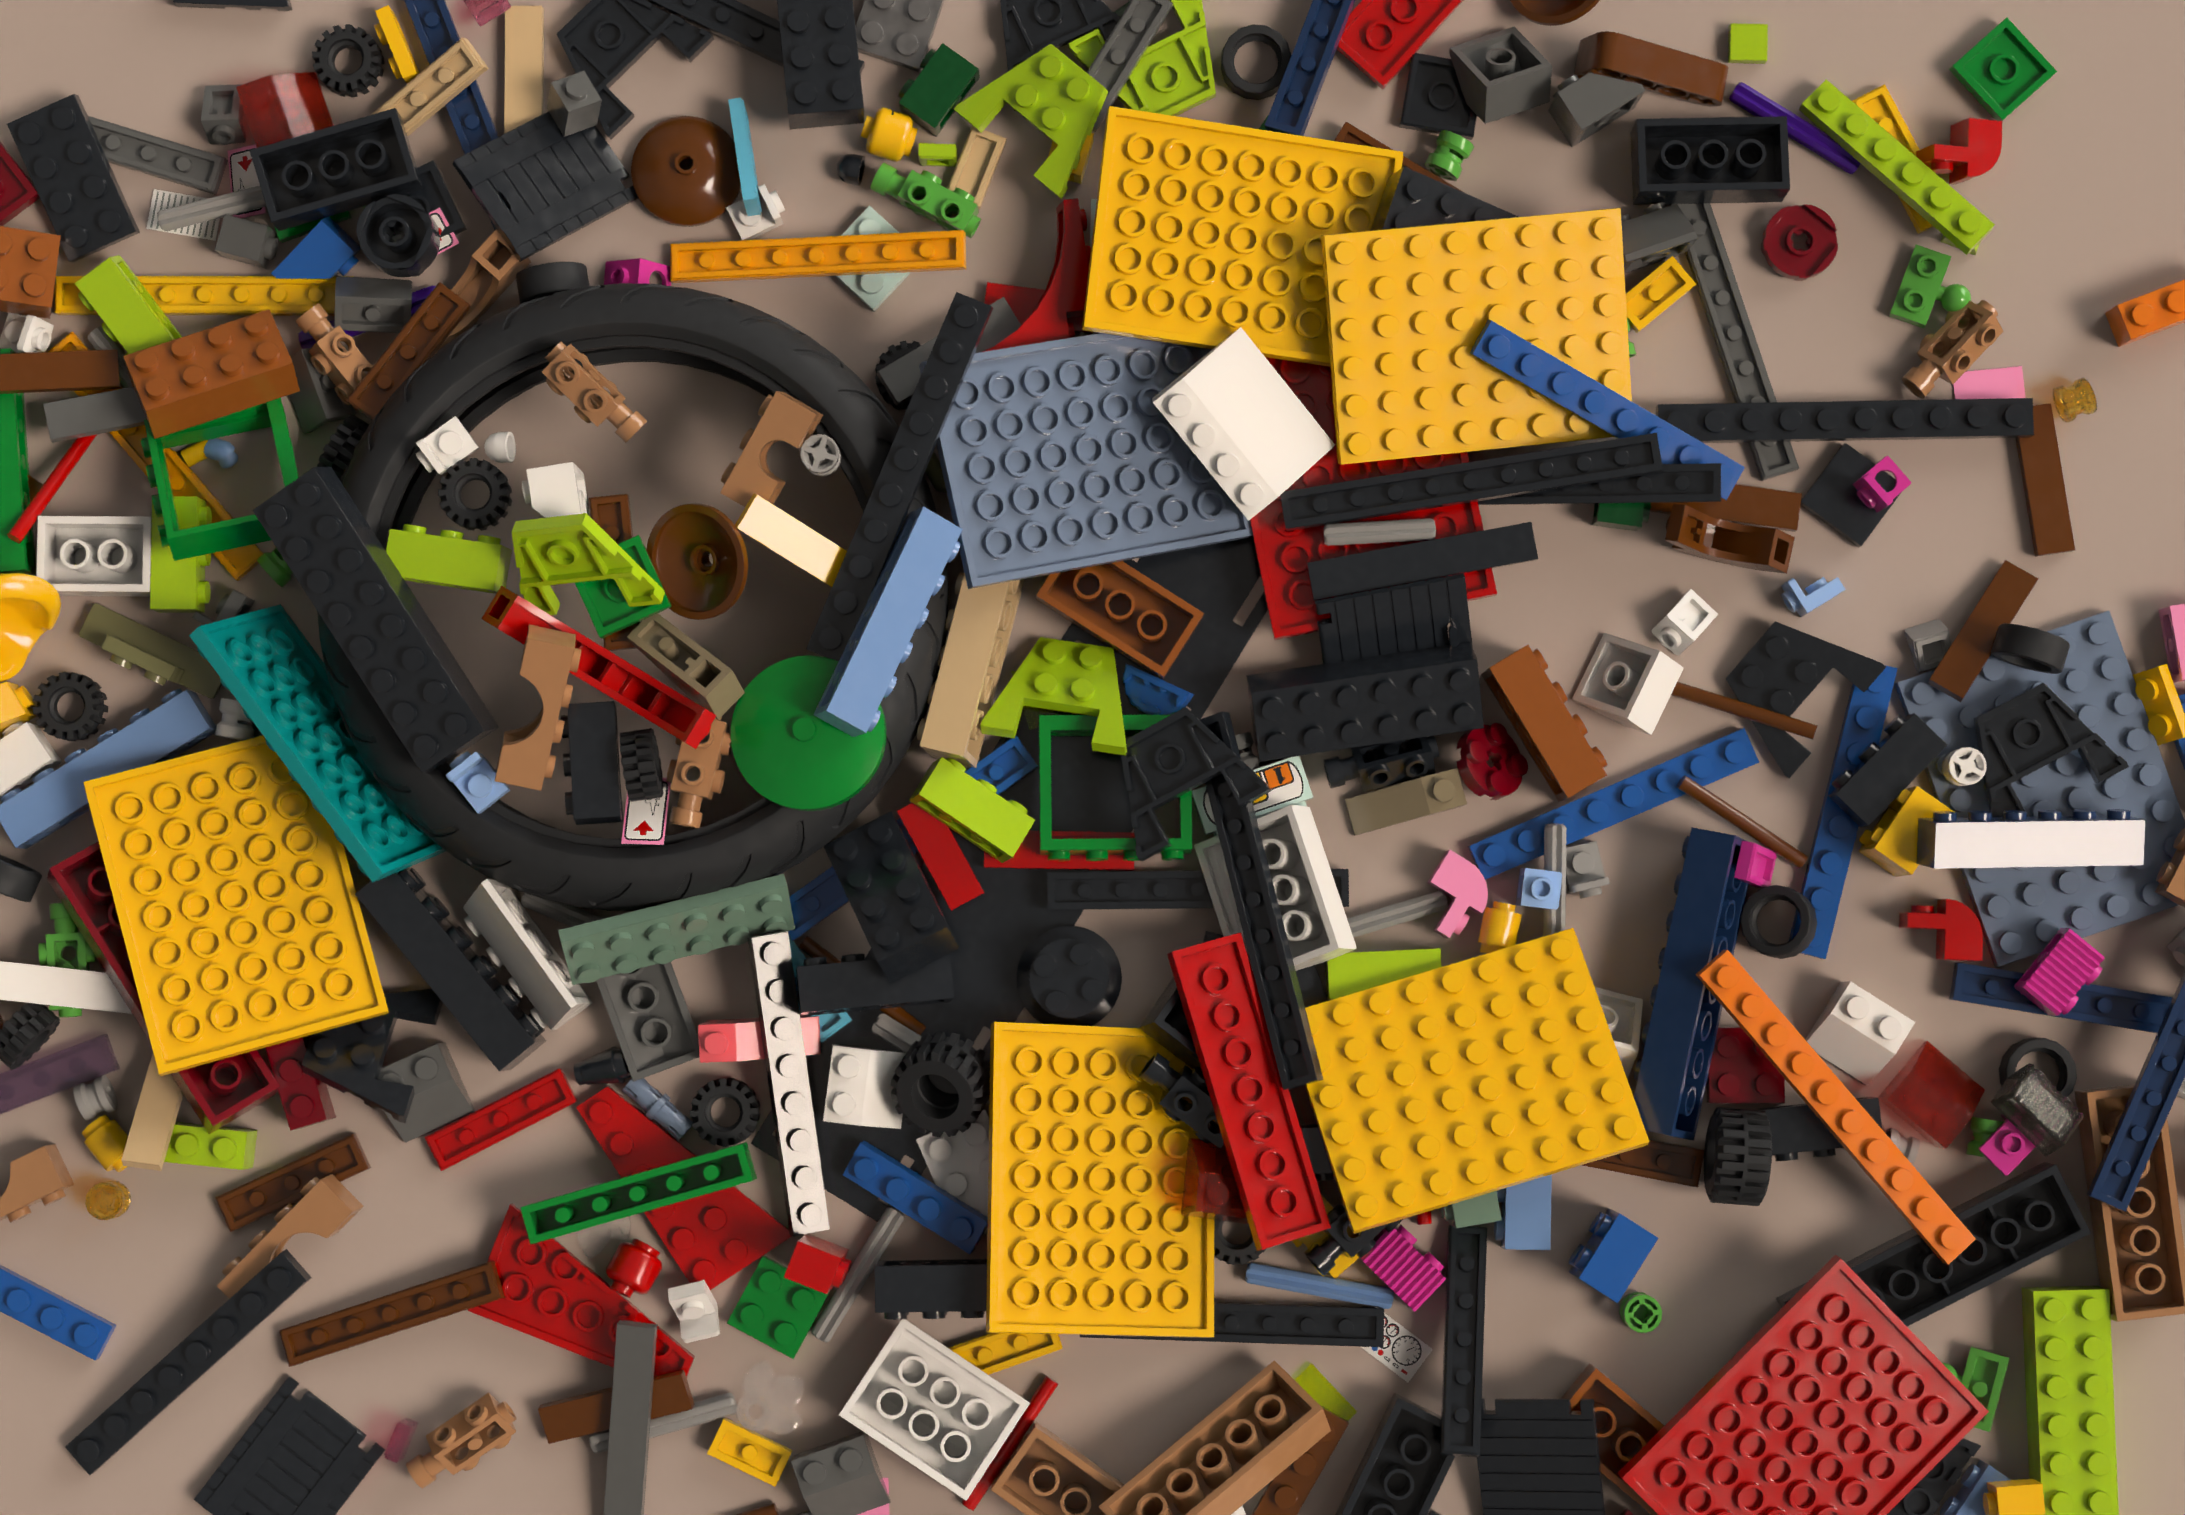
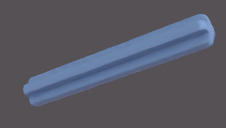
M1252 1262L1248 1263L1245 1273V1281L1249 1284L1390 1309L1394 1299V1291L1391 1288L1338 1278L1334 1279L1327 1276L1323 1277L1322 1275Z

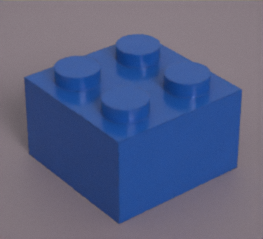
M1608 1209L1605 1214L1599 1212L1589 1228V1231L1593 1234L1585 1246L1579 1244L1571 1255L1568 1263L1572 1267L1569 1273L1618 1303L1657 1242L1658 1237L1622 1214Z

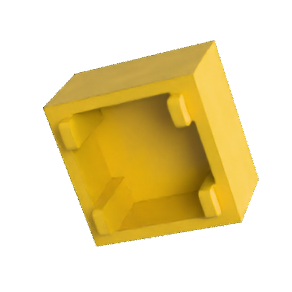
M1918 786L1906 788L1889 805L1872 832L1865 830L1862 833L1859 842L1863 845L1859 852L1895 877L1912 875L1919 865L1916 864L1918 818H1933L1934 811H1954Z

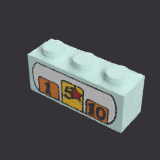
M1299 756L1290 757L1253 770L1272 790L1252 801L1256 819L1289 805L1307 806L1306 801L1313 798ZM1206 786L1193 790L1192 799L1204 834L1213 833L1215 837L1218 835Z

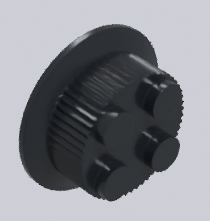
M1060 926L1043 932L1027 946L1017 968V988L1021 1001L1027 1011L1042 1024L1093 1026L1112 1010L1121 990L1122 973L1116 953L1104 938L1083 927Z

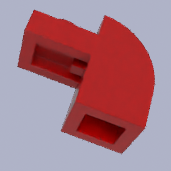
M1977 118L1964 119L1950 125V145L1932 144L1916 151V157L1936 174L1949 173V184H1959L1988 172L1996 164L2002 149V121Z
M1937 899V913H1934V906L1911 905V912L1899 913V928L1936 929V960L1982 961V927L1976 914L1965 904L1952 899Z

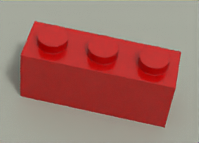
M805 1234L796 1244L784 1278L828 1294L833 1287L839 1288L846 1278L852 1260L846 1258L849 1249L811 1234Z

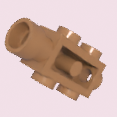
M1981 300L1978 304L1969 301L1964 308L1958 311H1949L1945 318V324L1935 334H1927L1922 339L1920 350L1917 352L1922 363L1917 368L1912 367L1902 377L1904 385L1914 395L1922 399L1935 387L1934 382L1938 378L1953 385L2003 333V329L1996 318L1998 316L1996 309L1987 301Z
M318 303L301 315L295 322L305 334L309 332L316 341L308 351L312 356V364L320 374L327 375L336 386L335 391L338 397L346 405H350L346 400L366 376L364 371L369 372L374 365L370 364L355 346V341L350 335L346 334L340 326L334 328L327 320L329 315ZM340 341H343L348 345V351L344 348Z
M561 341L545 357L550 362L542 371L547 377L546 383L558 395H565L575 405L574 410L577 415L585 422H593L598 427L607 419L617 428L615 433L625 443L647 422L637 410L633 413L623 403L626 398L617 390L616 385L607 380L589 362L587 356L580 353L572 344L566 346ZM574 359L579 360L582 363L583 367L579 365ZM603 387L608 388L610 394Z
M722 717L719 720L714 719L709 732V740L703 744L699 743L696 749L676 738L675 743L681 745L678 759L670 761L666 781L672 783L670 789L673 792L680 793L677 807H672L670 823L699 829L703 813H700L702 799L712 800L713 792L721 793L725 778V771L719 770L722 755L729 756L732 749L731 733L728 732L729 725L721 721ZM698 768L701 775L697 781H689L687 779L689 769Z
M488 1392L426 1435L431 1451L424 1456L419 1454L406 1463L408 1472L413 1480L423 1489L437 1479L436 1475L444 1469H447L452 1475L461 1470H471L478 1464L482 1455L493 1448L501 1449L509 1443L511 1435L516 1433L513 1422L517 1418L507 1402L499 1403Z

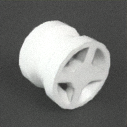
M1971 747L1953 750L1946 755L1942 763V773L1945 779L1956 786H1967L1977 783L1983 778L1987 768L1983 754Z

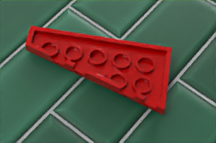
M610 1086L605 1087L576 1107L621 1178L697 1156L679 1143L666 1130H663L652 1120H649L642 1111ZM736 1186L644 1212L689 1283L705 1280L710 1290L792 1237L789 1234L788 1227L781 1224L768 1211L752 1201Z
M513 1203L509 1205L487 1261L495 1262L505 1298L468 1309V1311L614 1368L617 1323L620 1320L656 1323L624 1296L610 1288L611 1285L555 1238L530 1245L521 1210ZM657 1326L654 1377L684 1370L687 1378L695 1356L661 1327Z

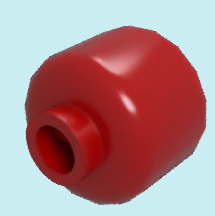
M635 1238L631 1243H621L605 1270L607 1276L613 1280L610 1288L628 1298H631L633 1292L639 1295L647 1294L662 1270V1263L657 1258L660 1252Z

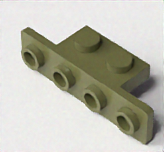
M93 604L79 632L81 638L112 653L110 661L127 669H131L133 664L146 669L144 677L163 686L169 680L210 699H214L222 685L220 676L197 650L100 604Z

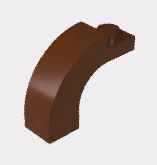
M1682 504L1672 505L1671 514L1666 523L1667 533L1665 541L1673 544V549L1692 556L1747 569L1785 574L1788 571L1795 537L1776 528L1749 526L1724 521Z

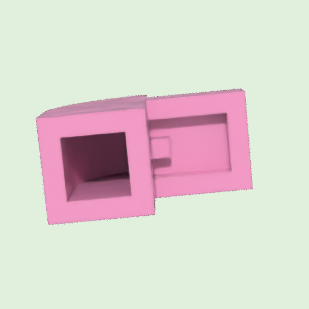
M1447 850L1427 883L1453 898L1448 905V909L1445 910L1433 930L1445 938H1450L1453 933L1459 936L1470 918L1469 915L1465 914L1468 908L1477 914L1483 913L1487 904L1488 889L1484 876L1473 863L1452 850Z

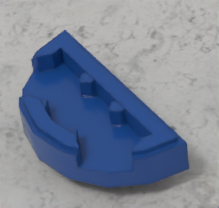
M1125 665L1122 679L1123 683H1125L1126 694L1129 697L1130 703L1145 714L1172 715L1186 707L1194 694L1131 665Z

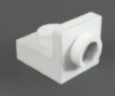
M765 184L758 187L762 208L760 215L747 216L743 199L726 207L742 241L752 240L784 224L779 213L786 210L776 190L769 193Z
M8 313L0 337V349L11 348L16 353L45 352L50 345L54 325L33 315L23 316Z
M456 416L424 439L422 438L416 442L420 448V451L416 453L419 461L429 473L435 469L440 475L446 473L450 466L454 467L458 461L465 459L479 449V446Z
M1690 589L1651 631L1664 647L1679 656L1716 618L1718 613Z
M705 1280L668 1289L669 1303L680 1320L681 1338L684 1343L703 1340L720 1334L717 1302Z

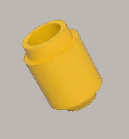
M1494 901L1492 908L1485 907L1478 942L1481 943V953L1487 954L1516 945L1522 914L1515 913L1516 905Z
M107 1115L97 1118L82 1131L81 1134L86 1139L84 1144L107 1172L113 1169L121 1172L127 1168V1166H123L121 1159L128 1135L115 1119L110 1120Z

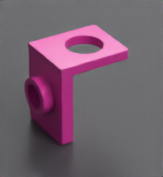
M641 258L607 261L605 263L604 285L619 283L650 284V275L656 271L661 276L662 285L671 286L670 266Z
M1887 455L1853 485L1858 490L1857 495L1868 508H1874L1878 513L1894 502L1893 499L1911 484V481ZM1889 471L1894 475L1896 484L1892 491L1886 492L1875 480L1878 472Z
M2004 1111L2000 1116L2005 1122L1978 1150L2003 1175L2008 1176L2042 1139L2016 1113Z

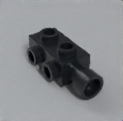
M1434 736L1407 739L1409 740L1407 742H1404L1406 740L1354 747L1351 748V757L1339 759L1338 756L1324 759L1323 763L1330 789L1346 785L1345 781L1358 778L1362 791L1367 792L1435 774L1433 758L1439 757L1436 739Z
M1156 1052L1146 1063L1139 1077L1149 1085L1153 1086L1156 1084L1164 1090L1159 1104L1163 1106V1110L1169 1117L1176 1121L1182 1120L1193 1128L1195 1135L1200 1140L1208 1144L1212 1142L1221 1149L1224 1141L1219 1125L1213 1121L1217 1120L1202 1068L1195 1067L1192 1070L1184 1065L1178 1073L1169 1066V1060ZM1182 1097L1190 1098L1192 1100V1104L1188 1103Z
M1339 1203L1327 1214L1331 1228L1323 1231L1328 1236L1319 1244H1312L1304 1252V1255L1322 1275H1326L1335 1266L1334 1261L1341 1254L1344 1253L1347 1258H1352L1355 1255L1362 1258L1377 1244L1373 1238L1383 1229L1390 1232L1402 1220L1359 1232L1357 1237L1351 1238L1347 1234V1227L1350 1222L1345 1207L1342 1203Z

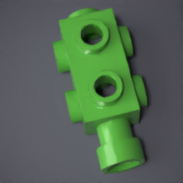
M886 163L880 166L872 181L871 190L882 196L888 194L898 199L899 204L912 210L915 214L922 215L937 223L947 231L964 230L967 237H973L981 218L977 217L979 213L978 205L973 203L975 198L971 194L960 188H955L953 192L941 185L942 180L939 177L925 170L921 174L911 170L906 179L897 174L898 170ZM918 197H924L922 200H916ZM952 214L957 215L955 218H949Z
M62 903L49 904L50 920H54V934H45L46 943H39L40 965L90 971L89 962L96 961L95 954L81 932H78V927ZM72 946L76 950V956L73 960L67 961L63 958L62 953L66 947ZM49 1005L50 1011L59 1012V1018L82 1016V1008Z

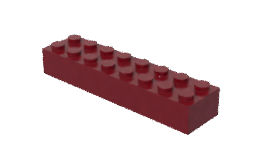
M98 841L49 868L47 880L150 1041ZM257 1050L171 1073L208 1134L213 1133L275 1096L280 1088V1085Z

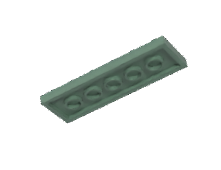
M784 874L736 887H728L716 892L692 896L560 929L558 932L572 985L592 983L600 978L620 973H631L636 969L655 964H667L675 959L695 954H706L711 950L731 945H742L748 942V936L781 930L790 931L795 929L786 879Z

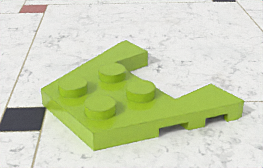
M1169 0L1173 3L1172 8L1183 30L1146 49L1117 97L1128 109L1178 116L1216 97L1202 0ZM1096 29L1068 43V48L1089 70L1105 41L1099 29Z
M1049 44L957 104L954 110L982 133L1001 109L1008 104L1058 146L1033 176L1062 199L1068 189L1067 182L1072 170H1076L1080 161V151L1087 135H1091L1108 91L1054 45Z
M587 513L515 521L511 533L516 567L520 568V594L524 596L525 600L546 613L557 615L560 607V602L550 585L614 579L629 607L662 603L665 595L663 588Z
M1040 637L987 712L980 725L982 734L1015 739L1023 706L1096 716L1098 718L1091 742L1092 751L1126 756L1127 746L1114 648Z

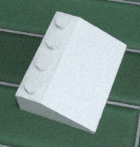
M1241 327L1152 398L1154 405L1248 521L1278 498L1335 446L1333 441Z
M1289 805L1258 818L1257 823L1295 971L1323 963L1356 950L1357 947L1310 807ZM1217 835L1195 844L1194 847L1223 936L1241 932L1249 958L1219 836Z
M484 880L464 905L463 909L468 914L464 920L477 937L482 934L489 943L490 947L486 951L498 967L504 964L512 977L508 981L514 991L521 998L526 995L533 1004L534 1008L530 1012L542 1028L548 1025L551 1030H557L593 1004V1002L580 984L572 985L568 967L524 906L521 905V902L511 888L496 880Z
M902 1319L840 1411L839 1416L967 1501L1030 1402L906 1319Z

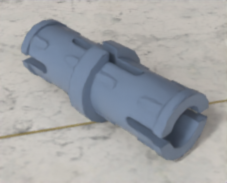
M644 1078L634 1082L631 1079L622 1089V1092L647 1112L645 1116L649 1120L654 1119L677 1141L692 1127L693 1121L670 1102L671 1098L666 1093L662 1095Z

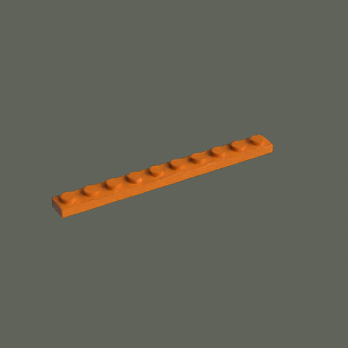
M1722 950L1696 974L1699 980L1942 1263L1949 1265L1976 1240L1729 950Z

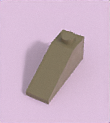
M658 613L644 619L627 636V639L689 698L717 715L715 717L717 720L745 693L732 669Z
M1457 768L1345 799L1354 836L1455 809L1467 804Z

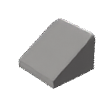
M1939 619L1905 629L1907 643L1917 672L1920 673L1938 667L1951 646L1949 629Z

